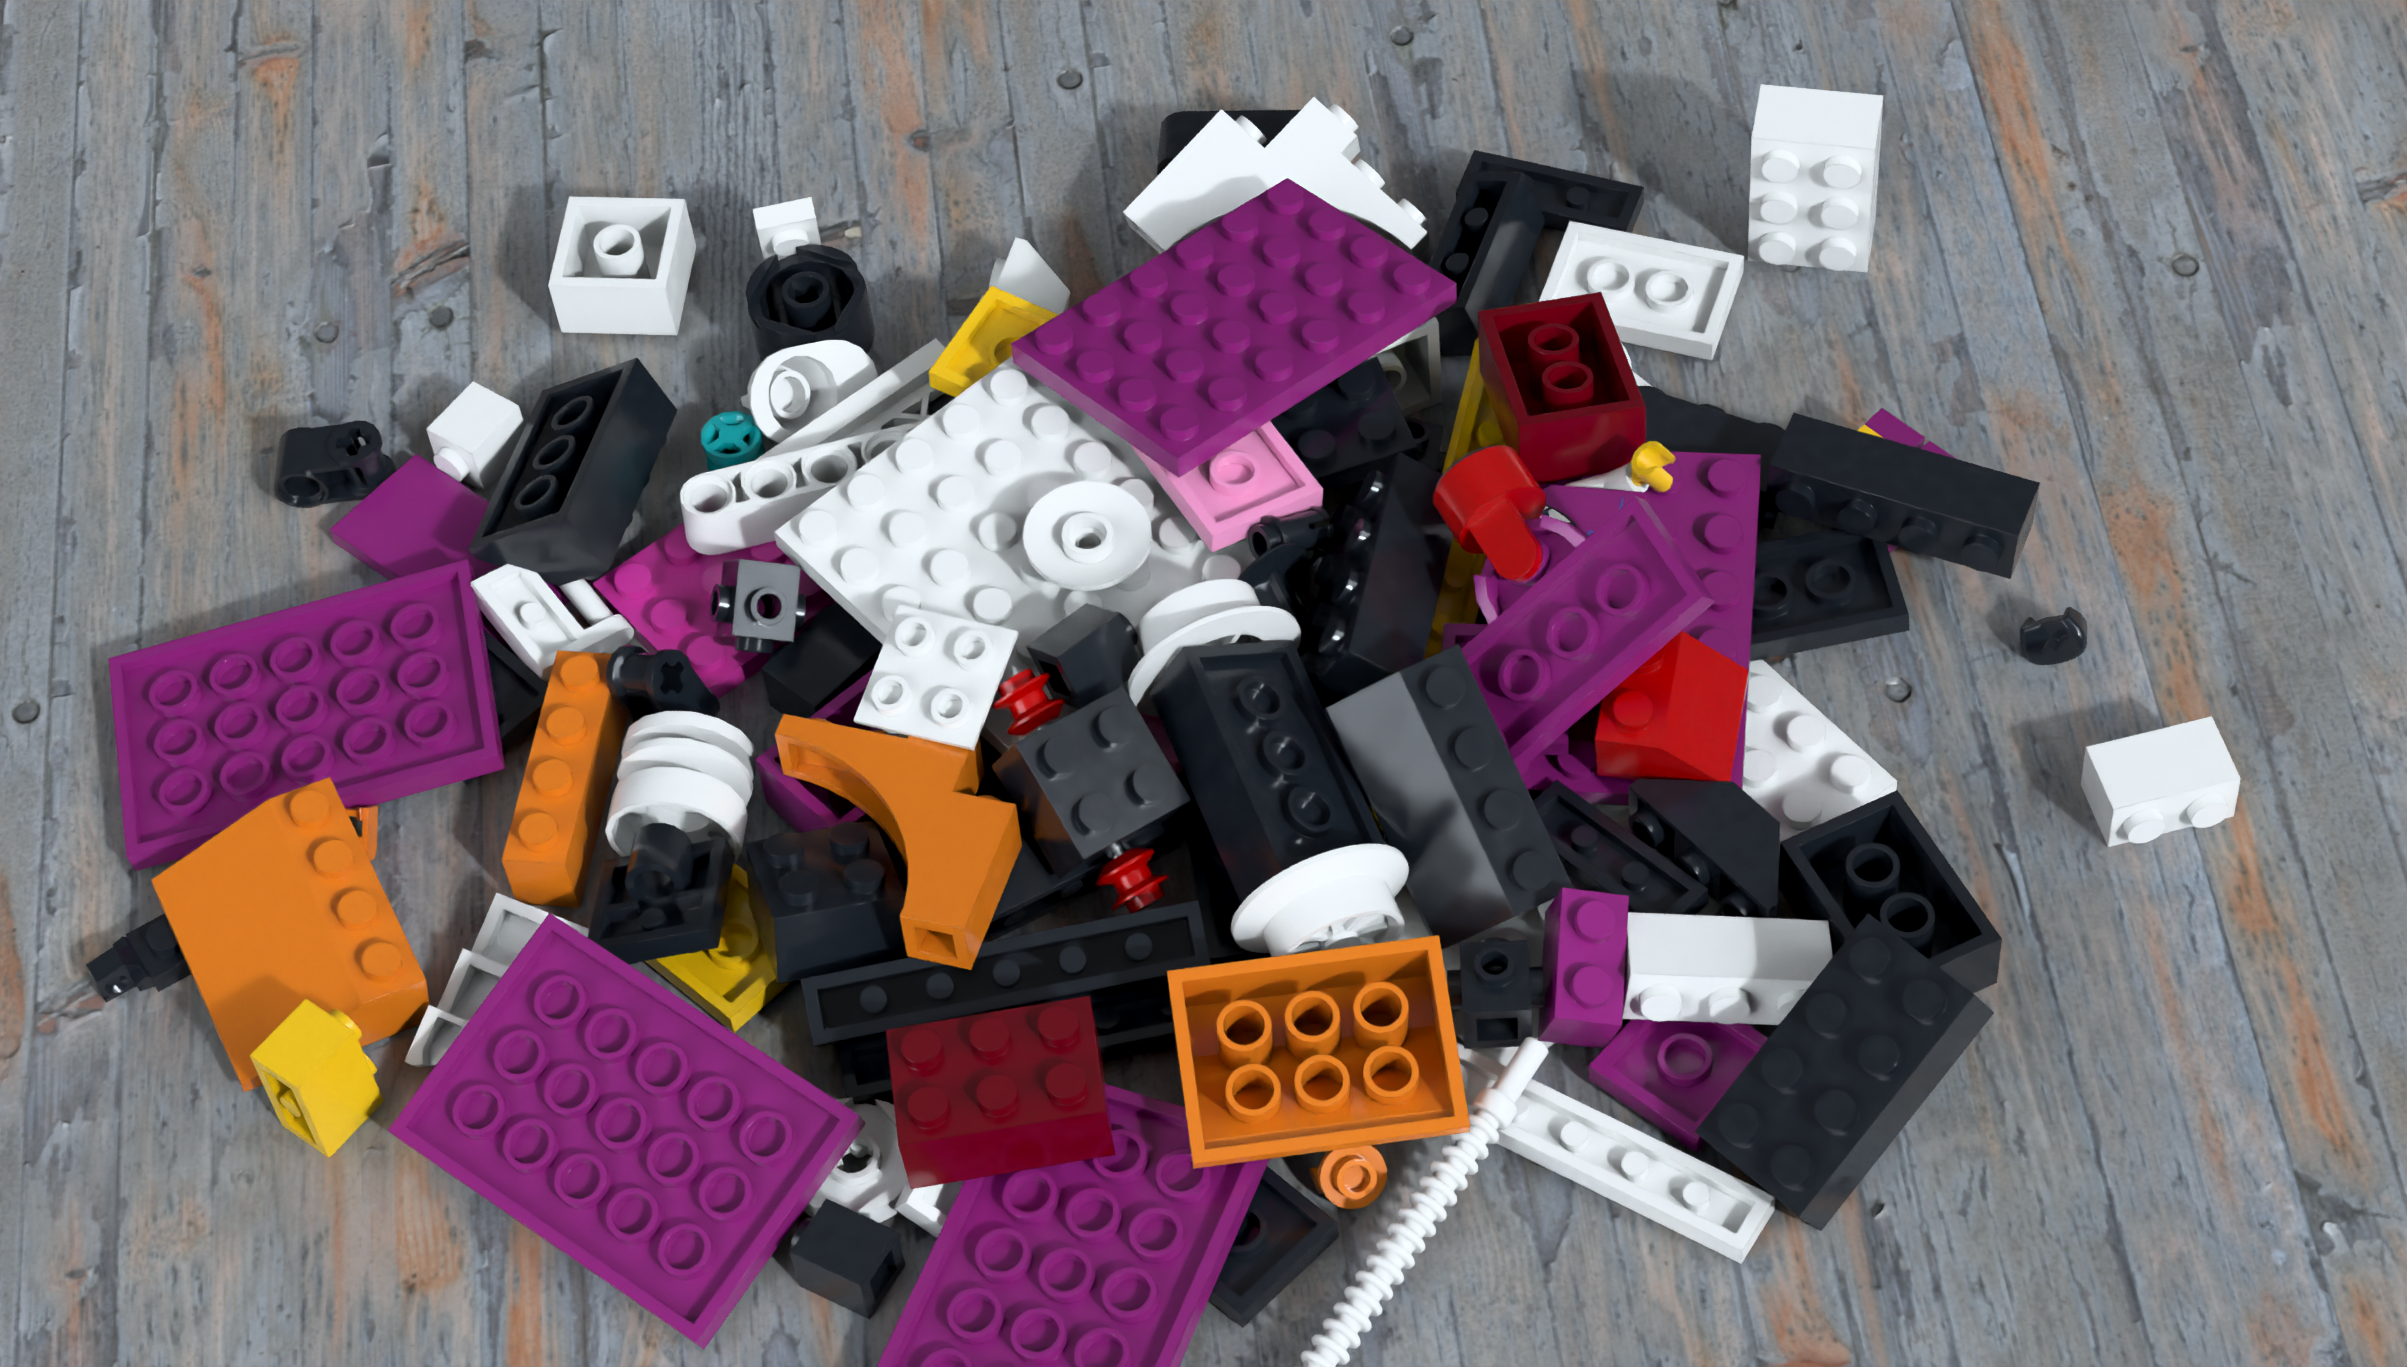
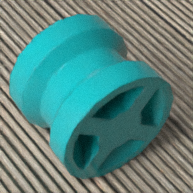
M739 411L723 412L712 417L702 429L701 445L707 456L708 472L751 462L766 453V449L762 445L761 430L755 424L754 418L747 413Z

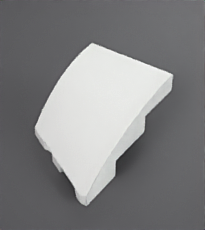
M496 893L472 950L462 949L438 1007L428 1005L404 1062L415 1067L437 1065L549 913ZM555 916L588 938V928Z

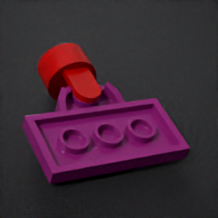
M1486 446L1464 455L1443 473L1437 483L1433 494V504L1462 549L1474 554L1485 553L1487 556L1481 575H1474L1476 601L1489 625L1467 643L1461 651L1518 771L1531 762L1715 602L1649 503L1636 496L1589 536L1576 526L1542 514L1546 505V495L1517 451L1509 446Z

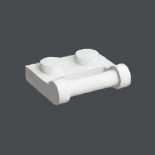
M506 564L471 582V587L474 590L480 610L520 660L545 682L550 679L557 650L612 654L619 647L627 645L634 635V629L620 614L614 615L584 578L558 587L591 626L585 630L536 572Z

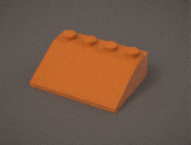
M330 777L266 800L151 879L154 891L243 1092L263 1085L250 1058V1054L305 999H308L327 1013L332 1009H337L347 1015L362 1033V1037L358 1040L361 1047L421 1024L428 1005H430L426 978Z
M1439 935L1167 971L1171 1013L1193 1169L1470 1132V1121Z

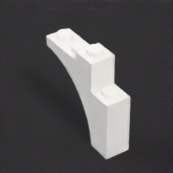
M1315 97L1304 106L1265 148L1262 144L1267 139L1252 122L1242 115L1234 121L1221 109L1123 211L1129 226L1153 249L1161 254L1284 179L1289 178L1417 259L1430 247L1428 232L1424 229L1428 224V220L1406 199L1403 198L1396 204L1381 190L1385 185L1384 180L1366 162L1359 159L1354 165L1351 163L1353 158L1360 152L1358 137L1354 133L1358 129L1356 122L1337 104L1332 103L1327 109Z

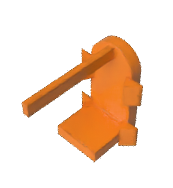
M378 805L345 808L348 816L356 817V820L362 821V836L358 837L369 860H374L377 852Z

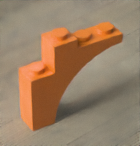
M783 714L775 732L783 775L805 780L829 789L855 804L886 832L905 862L908 870V885L904 907L900 914V921L907 957L971 970L1022 847L1016 804L1003 802L998 798L988 795L975 796L985 774L980 738H978L973 751L913 736L903 738L888 735V732L881 730L868 731L837 725L821 718L807 719Z

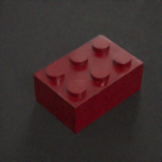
M1601 292L1478 311L1479 361L1483 382L1505 445L1517 451L1538 484H1550L1559 480L1604 474L1631 462L1635 451L1642 444L1646 443V405Z
M1090 996L886 1030L898 1146L911 1189L1116 1155L1100 1043Z

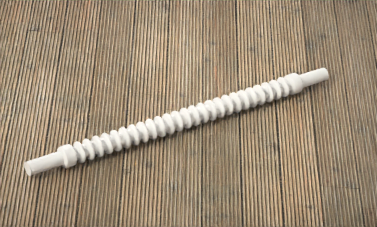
M1526 1037L1493 1087L1483 1088L1471 1104L1474 1114H1468L1470 1132L1452 1134L1451 1140L1454 1145H1444L1440 1149L1444 1160H1434L1430 1164V1171L1433 1176H1423L1419 1180L1422 1192L1414 1191L1409 1195V1202L1412 1207H1402L1398 1211L1401 1223H1391L1387 1227L1390 1239L1382 1238L1377 1242V1249L1380 1254H1370L1366 1258L1369 1270H1359L1355 1274L1358 1286H1348L1344 1290L1347 1302H1337L1333 1306L1337 1317L1335 1319L1326 1318L1323 1321L1322 1325L1326 1331L1325 1335L1315 1334L1312 1337L1311 1341L1315 1347L1314 1351L1305 1350L1301 1353L1300 1357L1304 1363L1303 1367H1336L1337 1364L1345 1365L1350 1361V1356L1346 1351L1347 1348H1358L1361 1345L1360 1338L1357 1335L1358 1332L1367 1333L1372 1328L1371 1322L1368 1319L1369 1316L1378 1317L1382 1314V1306L1379 1301H1389L1393 1297L1390 1285H1400L1404 1281L1401 1269H1411L1415 1265L1414 1258L1411 1255L1412 1252L1422 1253L1425 1250V1243L1422 1238L1433 1237L1436 1234L1433 1221L1442 1222L1446 1219L1447 1215L1443 1208L1444 1205L1454 1206L1457 1203V1196L1454 1190L1463 1191L1467 1188L1468 1183L1465 1174L1474 1175L1478 1172V1165L1475 1159L1484 1160L1488 1157L1489 1152L1486 1144L1497 1143L1499 1141V1134L1496 1130L1506 1129L1516 1116L1517 1107L1514 1103L1549 1053L1543 1043L1535 1038Z

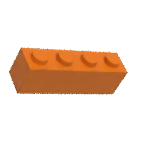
M557 650L502 856V863L514 898L524 904L580 907L628 717L627 712L610 693L607 686L606 670L612 654Z

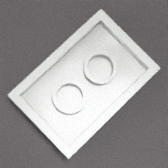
M1569 221L1539 302L1601 292L1621 342L1712 360L1744 272V256Z

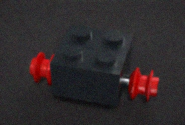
M1030 668L1026 669L998 686L997 691L1002 698L992 705L993 710L1009 709L1015 719L1007 731L1008 735L1026 738L1015 743L992 765V768L1012 802L1016 804L1018 812L1059 880L1101 856H1104L1106 861L1113 858L1112 861L1102 867L1096 883L1098 886L1113 885L1119 897L1111 908L1113 911L1126 906L1129 913L1140 912L1165 896L1160 885L1167 881L1170 876L1168 874L1153 875L1147 863L1154 854V849L1135 847L1124 853V851L1131 847L1128 841L1165 822L1191 799L1124 686L1054 722L1059 718L1065 704L1064 698L1048 699L1042 688L1050 678L1049 673L1035 677Z

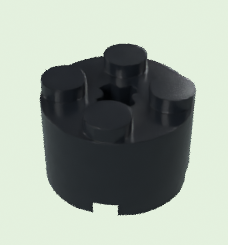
M808 244L796 247V255L778 260V256L775 254L763 261L755 269L746 287V297L761 362L767 356L781 349L823 340H845L861 347L866 354L869 353L874 341L875 328L866 283L857 268L856 262L850 255L830 246Z

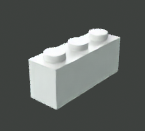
M1628 912L1622 1019H1641L1658 1022L1692 1021L1717 1022L1721 1024L1779 1025L1833 957L1828 920Z

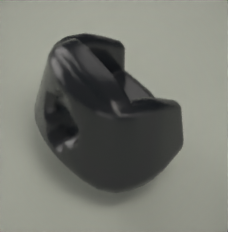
M2067 607L2063 615L2046 617L2037 621L2029 617L2020 628V647L2022 653L2029 662L2035 665H2053L2070 661L2080 656L2087 646V621L2081 613L2072 607Z

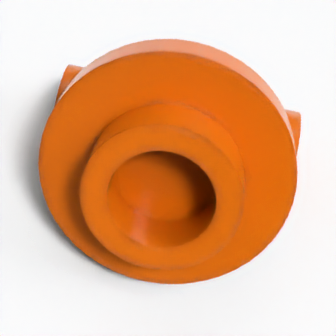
M1369 1145L1327 1151L1320 1164L1310 1168V1174L1319 1194L1323 1193L1338 1207L1359 1209L1372 1203L1381 1194L1387 1179V1168L1377 1147Z

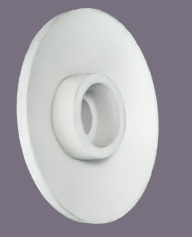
M1100 481L1072 482L1051 490L1034 504L1026 517L1023 527L1024 550L1033 568L1046 580L1073 590H1099L1126 580L1144 563L1152 542L1150 518L1141 502L1123 488ZM1093 544L1094 546H1096L1095 548L1091 549L1081 548L1083 545Z

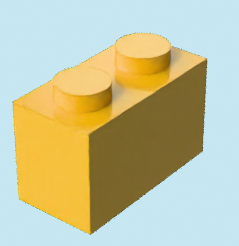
M305 999L250 1054V1058L281 1125L330 1158L384 1100L373 1076L377 1069L369 1057L364 1054L358 1041L362 1037L358 1026L343 1012L332 1009L327 1013L308 999Z

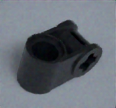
M352 421L345 424L315 428L298 427L288 430L280 438L274 492L280 501L297 508H312L321 504L364 500L396 472L397 468L392 459L382 453V437L379 430L372 423ZM358 438H363L366 445L362 446ZM363 475L367 483H362L359 476Z
M624 645L619 647L608 661L606 670L607 686L610 693L619 701L634 723L646 715L663 711H692L716 717L720 711V703L717 697L704 685L690 665L687 656L681 651L663 649L656 654H652L639 646Z

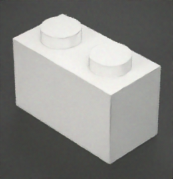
M2211 716L2087 746L2085 749L2081 787L2108 847L2127 842L2146 843L2164 833L2193 826L2207 828L2220 823L2225 818L2233 817L2241 778Z

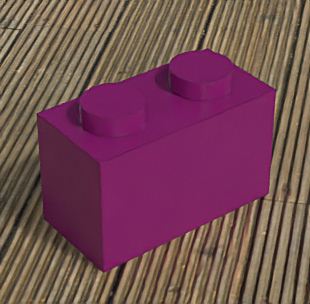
M1562 887L1546 910L1542 956L1545 1007H1539L1538 1041L1604 1049L1622 1027L1629 896Z

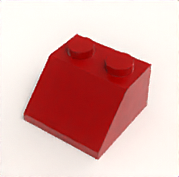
M1684 631L1678 633L1602 699L1595 736L1597 775L1629 780L1644 778L1731 782L1749 670Z

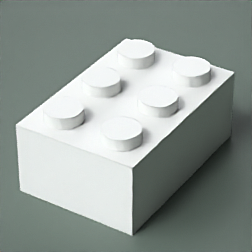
M1760 85L1751 137L1748 261L1765 262L1775 265L1785 264L1826 268L1835 271L1868 272L1876 218L1883 95Z

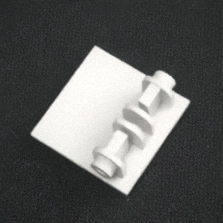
M899 604L853 721L857 724L883 729L882 731L888 732V735L903 738L913 736L974 751L1019 635L1018 631Z

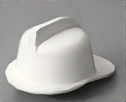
M823 340L781 349L767 356L752 373L747 386V394L741 397L742 406L750 409L755 424L768 439L779 444L879 376L873 360L861 347L845 340Z

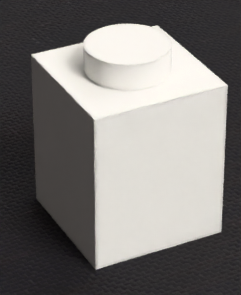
M472 382L426 430L435 455L433 460L436 467L458 482L463 480L485 492L505 471L523 433L525 424L519 405Z

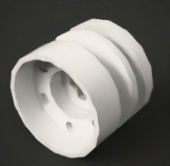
M663 711L646 715L630 725L622 746V759L617 771L619 782L612 795L605 829L610 846L621 857L629 856L635 833L641 827L651 823H666L684 831L692 844L726 837L735 855L734 863L736 864L742 851L748 818L746 806L752 795V780L757 769L755 761L757 753L754 744L740 729L716 717L692 711Z

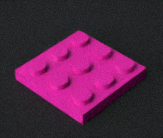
M683 522L592 583L596 594L614 615L620 614L634 629L633 636L649 653L656 654L663 649L681 651L687 656L690 665L704 685L719 699L759 672L772 655L734 650L735 639L716 637L717 622H712L710 619V599L714 586L721 584L723 561L745 559L789 565L796 564L777 547L776 541L718 555L699 553L692 549L687 542ZM802 569L800 570L798 593L805 596L806 612L803 626L800 631L794 632V638L812 623L819 611L836 602ZM790 642L773 643V652L783 645H788Z

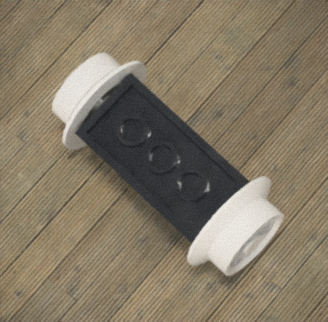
M1237 579L1204 581L1181 589L1161 600L1141 618L1135 628L1138 635L1136 648L1141 660L1130 675L1127 691L1138 711L1161 719L1241 902L1231 922V932L1236 943L1245 950L1257 953H1270L1271 957L1397 941L1404 930L1405 924L1394 897L1399 893L1407 880L1409 866L1400 850L1385 844L1348 761L1323 711L1322 704L1297 652L1301 641V630L1292 614L1283 609L1261 606L1253 588L1248 583Z

